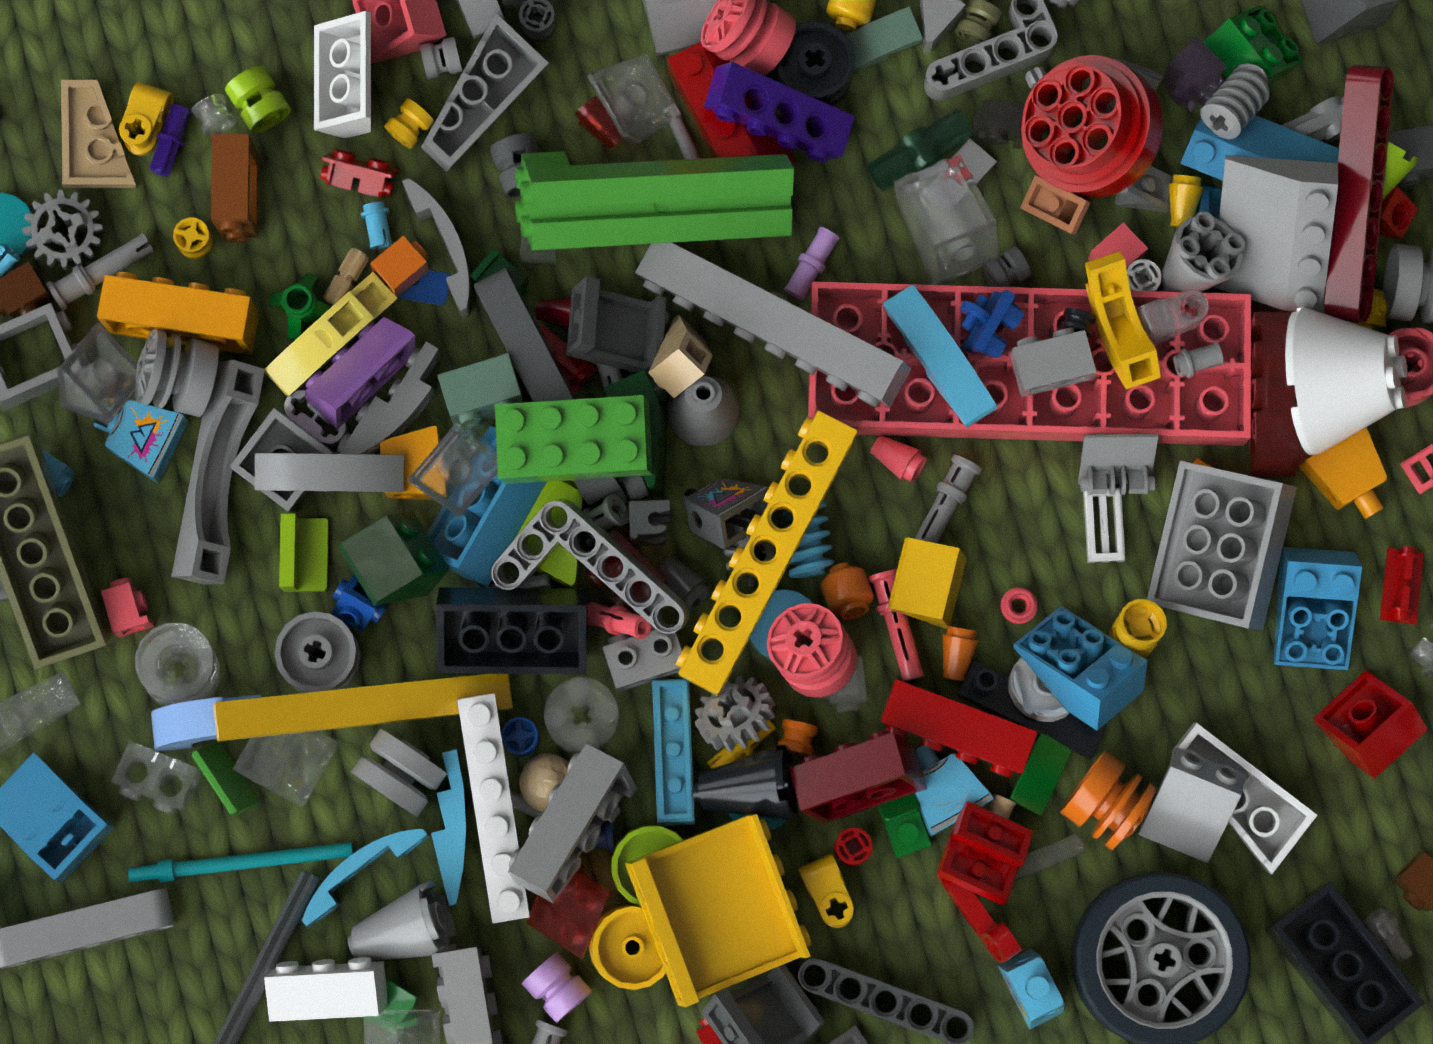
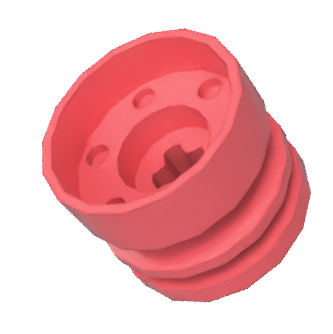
M718 0L705 20L700 40L704 48L716 53V56L720 59L730 60V62L765 76L776 67L790 47L795 34L796 21L793 15L775 3H767V0Z
M801 603L787 608L776 617L768 631L766 646L770 660L793 690L806 697L822 698L837 693L848 684L856 670L857 653L854 642L831 610L819 604ZM806 642H808V643L811 644V645L808 647L807 645H804V644H805Z

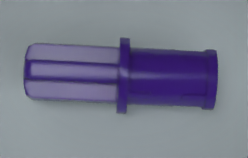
M170 104L162 132L156 135L159 141L149 167L150 171L156 175L164 177L170 175L179 147H183L185 144L182 138L189 117L192 114L190 109L181 105Z

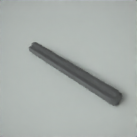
M304 870L300 872L214 1044H238L265 990L264 977L279 963L320 882L318 876Z

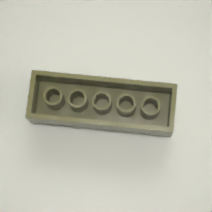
M33 430L0 441V577L34 669H38L104 647L111 637L36 432Z

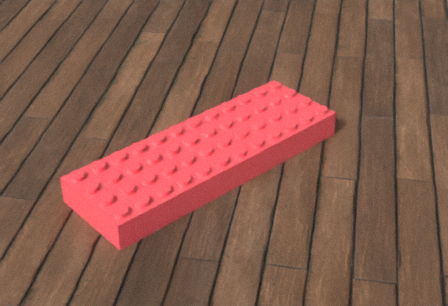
M812 282L810 314L903 360L912 368L891 407L879 402L876 408L857 398L859 391L849 386L845 391H842L826 382L828 375L816 370L814 375L808 374V416L814 419L819 410L858 431L857 435L1083 441L1084 435L1141 433L1158 434L1157 444L1244 446L1251 438V294L1131 291L1133 303L1142 327L1156 348L1161 378L1126 390L1110 362L1096 323L1090 325L1092 330L1091 337H1087L1097 372L1094 378L1090 381L1021 397L1010 359L1013 347H1017L1018 341L1029 337L1037 336L1039 341L1053 338L1052 334L1054 332L1062 330L1059 326L1061 321L1066 320V317L1063 315L1065 308L1080 309L1092 314L1086 289L913 284L952 336L997 404L998 409L966 428L927 377L925 368L907 346L904 336L884 311L883 302L912 284ZM1004 290H1008L1016 295L1013 302L1025 312V315L1015 329H1008L1001 323L994 333L1007 341V346L999 358H990L980 352L968 353L961 348L970 332L961 326L966 318V315L959 309L963 301L975 303L979 294L989 299L993 291L1003 293ZM1214 342L1219 344L1224 359L1223 365L1195 372L1191 378L1186 376L1180 377L1177 374L1173 357L1178 355L1180 350L1186 349L1188 352L1211 345Z

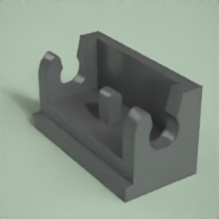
M670 500L629 501L631 550H637L639 546L661 545L667 541L666 536L654 537L652 535H658L667 530V526L662 524L671 522Z

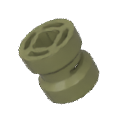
M969 0L965 9L967 15L965 19L959 21L955 33L965 42L976 45L991 38L990 30L992 26L998 24L1002 12L995 5L985 0Z

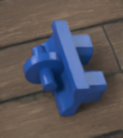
M1004 290L1003 293L993 291L989 299L979 294L975 303L963 301L959 309L966 315V318L961 326L970 332L961 348L968 353L980 352L990 358H999L1007 346V341L994 333L1001 323L1008 329H1015L1025 315V312L1013 302L1016 295L1008 290Z

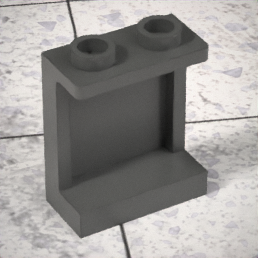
M586 276L572 288L566 356L635 373L644 369L648 373L663 342L664 330L669 319V313L666 310V297L658 296L653 301L648 302L599 289L600 279Z
M784 964L773 968L767 976L732 993H729L727 988L715 993L701 1012L723 1044H804L810 1041L824 1024V1020L820 1016L817 1007L811 1003L799 986L795 976L789 972Z

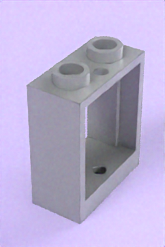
M51 303L0 324V342L49 321L67 363L12 388L0 363V406L4 410H8L85 376L81 366L87 362L78 342L75 344L71 343L67 333L73 330L65 311L58 312Z

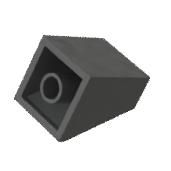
M1300 0L1316 46L1383 26L1400 1Z

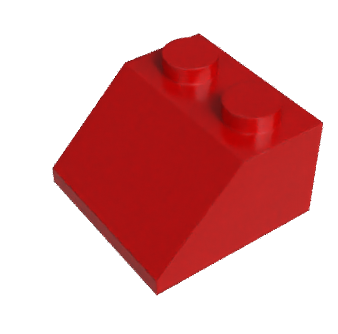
M1366 670L1313 718L1315 724L1354 765L1373 779L1382 773L1428 730L1411 701Z

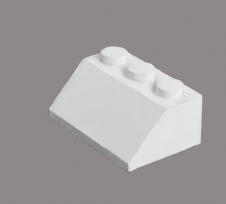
M363 11L314 25L315 131L344 139L371 132V12Z

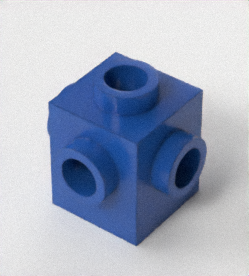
M353 574L350 581L343 578L334 592L332 598L336 599L337 603L331 614L339 618L346 625L364 632L370 620L378 623L388 604L374 606Z

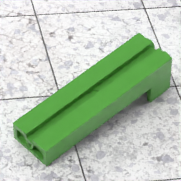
M565 151L521 153V167L515 168L516 187L520 189L521 200L515 203L517 223H520L522 238H528L531 250L791 236L792 233L791 196H793L794 167L787 154L570 166Z

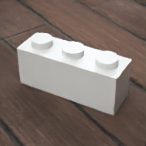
M370 957L353 958L345 964H335L333 959H322L314 961L310 966H299L297 961H286L276 964V967L264 977L269 1022L379 1016L389 1005L384 961L371 962Z

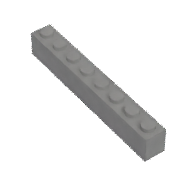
M673 243L650 244L635 272L645 280L643 287L659 296H662L664 291L675 296L672 301L673 303L692 312L694 306L705 312L703 315L704 319L721 328L724 322L735 327L733 332L735 335L750 343H753L754 339L757 338L766 343L764 350L781 359L784 358L785 354L797 359L794 365L811 375H814L816 370L828 375L826 382L842 391H845L848 386L859 391L857 398L875 408L879 402L891 407L912 369L903 360Z

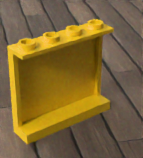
M757 814L743 816L625 863L678 1006L688 1007L698 1003L702 997L798 958L810 957L807 948L811 946L810 936L805 926H799L794 913L798 910L796 899L790 889L786 890L781 879V876L785 874L782 862L777 854L772 855L767 842L771 840L770 830L763 818L759 820Z

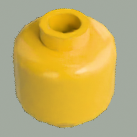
M829 0L826 12L836 21V27L847 31H855L857 26H864L871 21L876 0Z

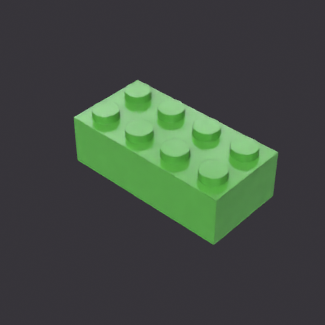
M644 395L495 404L498 479L505 484L652 475L649 401Z

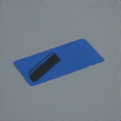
M429 270L398 298L444 306L449 288L446 278L451 275L449 273Z

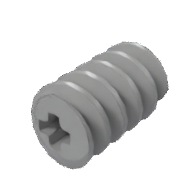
M1246 63L1239 65L1200 109L1203 123L1213 133L1221 138L1235 139L1248 125V122L1255 117V114L1261 110L1262 106L1267 103L1270 92L1268 77L1264 70L1254 64Z

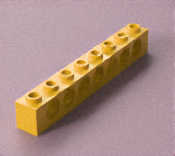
M819 410L814 419L807 416L798 433V436L803 438L797 451L790 448L780 467L785 470L780 483L778 484L773 481L765 494L763 501L768 503L763 515L755 514L747 528L746 534L751 537L745 549L737 547L728 565L733 568L727 582L721 579L711 596V599L716 601L709 615L705 612L702 613L693 632L698 634L692 648L685 645L676 662V665L681 667L678 673L680 677L719 697L852 447L858 433L856 429ZM811 446H823L828 452L827 458L821 463L810 461L806 453ZM798 477L808 480L811 486L809 492L802 496L793 494L789 489L790 482ZM779 510H786L792 514L793 522L787 528H778L772 522L773 514ZM760 543H770L775 547L776 554L773 559L761 561L756 558L754 551ZM751 575L757 579L759 585L754 593L743 594L738 590L737 582L742 576ZM726 608H735L741 614L740 622L734 627H725L719 620L721 612ZM708 641H718L724 648L722 656L713 661L706 659L702 655V648Z

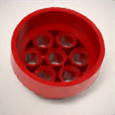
M1100 55L1079 56L1051 69L1031 90L1022 116L1021 135L1023 148L1032 168L1047 183L1083 198L1108 197L1133 185L1150 167L1161 143L1163 115L1154 89L1138 72L1109 57ZM1091 77L1089 87L1082 91L1084 81ZM1057 93H1058V98H1057L1056 102H1055L1054 104L1050 105L1051 102H1052V100L1055 98V96H1056ZM1113 99H1116L1115 108L1110 113H1107L1108 104ZM1083 113L1082 122L1077 127H1074L1076 117ZM1050 127L1048 138L1042 141L1043 132ZM1105 135H1108L1106 146L1099 150L1100 140ZM1072 149H1075V156L1073 160L1067 163L1066 159L1068 153Z

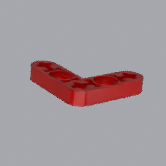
M937 876L946 892L999 964L1007 962L1022 951L1010 930L1002 922L996 925L974 892Z

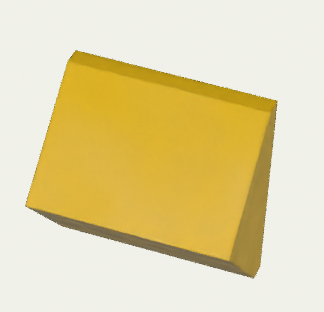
M905 537L888 609L947 629L951 625L967 560L961 549Z

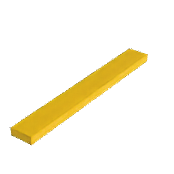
M481 674L215 702L213 710L218 742L458 716L457 699L490 693L495 694L497 711L510 710L513 708L508 674Z

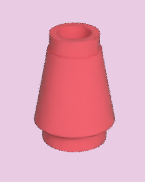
M883 435L876 439L870 450V454L875 456L901 481L906 479L911 483L920 475L927 461V458L921 455L920 449L886 438Z

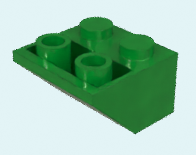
M1261 5L1230 17L1201 44L1226 78L1239 65L1246 63L1254 64L1262 68L1266 73L1269 82L1268 87L1304 61L1303 57L1299 54L1297 44L1284 35L1277 26L1274 15Z

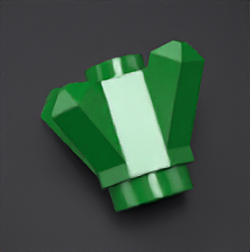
M306 273L299 283L290 286L283 292L271 293L268 306L280 310L283 309L288 315L287 338L296 340L304 332L305 325L317 318L319 319L331 308V306L317 300L314 294L318 287V275Z

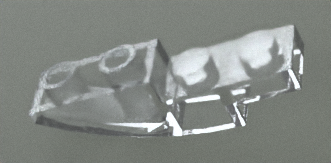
M63 671L0 702V752L36 733L81 704Z

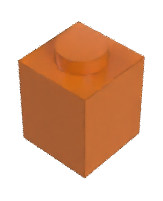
M403 235L375 258L370 265L372 272L398 298L429 271L426 261L429 256L417 241L410 243Z

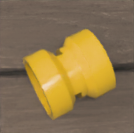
M407 98L400 106L402 115L398 114L396 117H391L384 125V128L398 142L412 149L418 142L419 130H428L434 123V119L416 102Z

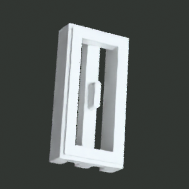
M1109 488L1107 494L1088 495L1087 491H1083L1087 563L1124 562L1125 545L1120 488H1115L1114 495L1109 494ZM1106 496H1113L1116 553L1109 552ZM1093 497H1098L1101 553H1096Z

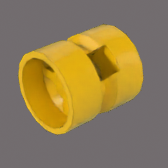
M1147 599L1133 600L1121 610L1112 624L1109 636L1141 657L1146 658L1154 650L1167 628L1166 616L1155 602Z

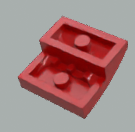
M967 801L964 803L949 836L936 876L1003 905L1009 899L1017 868L1025 862L1033 831Z

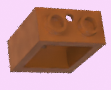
M212 134L211 220L221 238H226V241L234 243L247 242L248 237H258V152L249 134Z

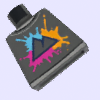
M720 478L700 490L688 489L683 495L682 505L687 510L690 530L720 548L726 549L748 536L746 531L755 514L763 515L768 505L763 499L769 487Z

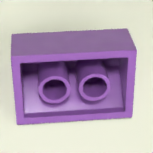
M385 317L377 324L370 322L359 333V340L351 348L345 346L332 359L334 364L324 373L318 371L306 383L307 389L305 390L306 402L337 431L361 409L365 402H368L406 366L410 355L415 350V335L410 330Z

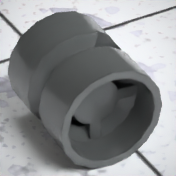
M520 133L505 137L492 144L489 148L496 169L503 171L499 179L507 198L521 197L520 189H517L515 181V168L521 167V153H539L532 133Z

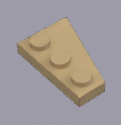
M61 80L62 187L136 188L98 80Z

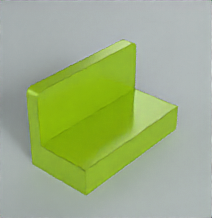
M281 514L279 587L283 592L327 591L329 521L326 518H298L296 514Z

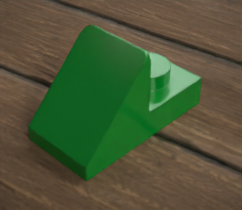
M914 794L876 806L896 859L932 846L919 813L920 806Z

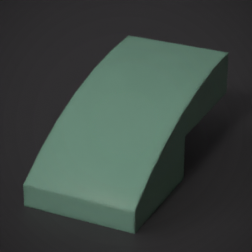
M910 6L870 22L845 35L851 43L855 56L854 72L885 61L888 55L920 44L923 40Z

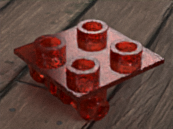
M581 864L554 903L537 895L529 914L530 917L526 921L528 925L581 959L584 958L611 893V890L591 879L583 872L585 868L583 864Z

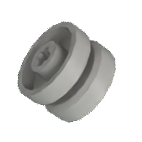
M316 611L298 615L285 624L277 637L274 652L279 672L287 683L301 693L346 689L352 684L359 673L362 657L358 640L346 624L330 613ZM318 650H323L326 653L324 658H317V661L314 662V653Z
M380 728L371 741L370 746L372 751L385 759L386 762L382 766L368 756H361L351 773L418 818L428 800L426 795L413 787L412 784L416 780L430 790H437L447 773L429 761L430 757L403 739L401 741Z

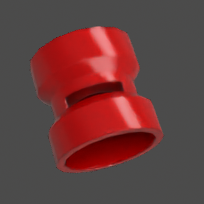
M851 827L843 830L834 843L836 858L846 866L856 867L863 864L872 852V840L866 831L860 828Z

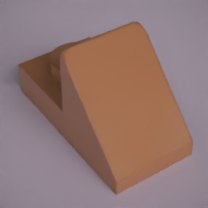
M1035 175L1020 208L1070 234L1076 235L1091 202L1087 198L1056 188Z

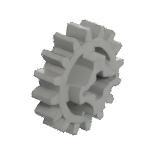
M59 190L56 199H52L48 193H45L44 199L46 203L43 205L36 201L32 202L35 214L25 213L24 218L31 226L22 228L23 235L32 237L25 244L28 250L37 248L34 254L37 261L47 257V266L52 269L56 261L61 263L63 270H67L68 262L74 261L77 266L82 265L80 257L83 255L90 259L94 257L90 247L101 246V240L94 235L102 233L103 226L93 224V222L100 218L98 211L88 212L92 205L89 199L80 204L77 192H73L70 199L65 198L63 190ZM60 208H70L77 211V213L71 215L61 211ZM48 214L49 220L46 227L41 228L40 232H38L42 218ZM56 218H59L61 224L63 223L68 228L70 243L58 232ZM87 228L86 238L78 247L77 239L79 234ZM55 245L65 249L66 252H55L48 248Z
M738 676L733 684H730L727 680L719 697L714 694L710 697H701L700 700L704 707L695 709V713L699 718L695 721V725L707 744L712 743L716 750L725 745L728 752L733 751L735 744H740L743 749L747 748V740L750 738L759 741L758 732L770 729L766 720L775 718V714L771 709L775 706V702L763 683L758 684L753 677L746 683L742 676Z

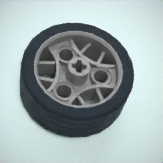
M1146 873L1120 880L1102 891L1086 908L1075 930L1071 947V968L1078 995L1089 1013L1107 1030L1127 1041L1138 1044H1192L1205 1039L1221 1029L1237 1011L1247 991L1251 973V952L1242 921L1232 905L1215 889L1195 878L1176 873ZM1150 898H1164L1155 916H1153L1143 902ZM1173 900L1189 907L1183 932L1174 930L1162 923ZM1197 914L1204 920L1209 930L1193 933ZM1134 919L1140 920L1145 926V935L1138 941L1132 940L1127 934V926ZM1109 932L1119 946L1102 951L1105 936ZM1195 943L1202 944L1206 950L1205 960L1198 965L1193 964L1188 956L1190 947ZM1123 952L1127 978L1105 979L1102 971V958ZM1155 954H1162L1161 957L1166 959L1165 966L1159 965L1154 960ZM1216 973L1215 981L1209 991L1200 976ZM1192 980L1204 1000L1195 1009L1189 1011L1174 995L1183 985ZM1146 984L1153 986L1157 994L1154 1003L1149 1006L1142 1005L1138 1000V991ZM1107 985H1126L1119 1002L1114 998ZM1169 1003L1183 1015L1182 1017L1164 1021Z

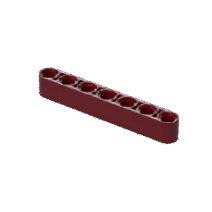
M1354 64L1349 68L1345 81L1338 155V191L1327 271L1324 311L1327 315L1349 322H1367L1372 310L1394 87V75L1389 67Z

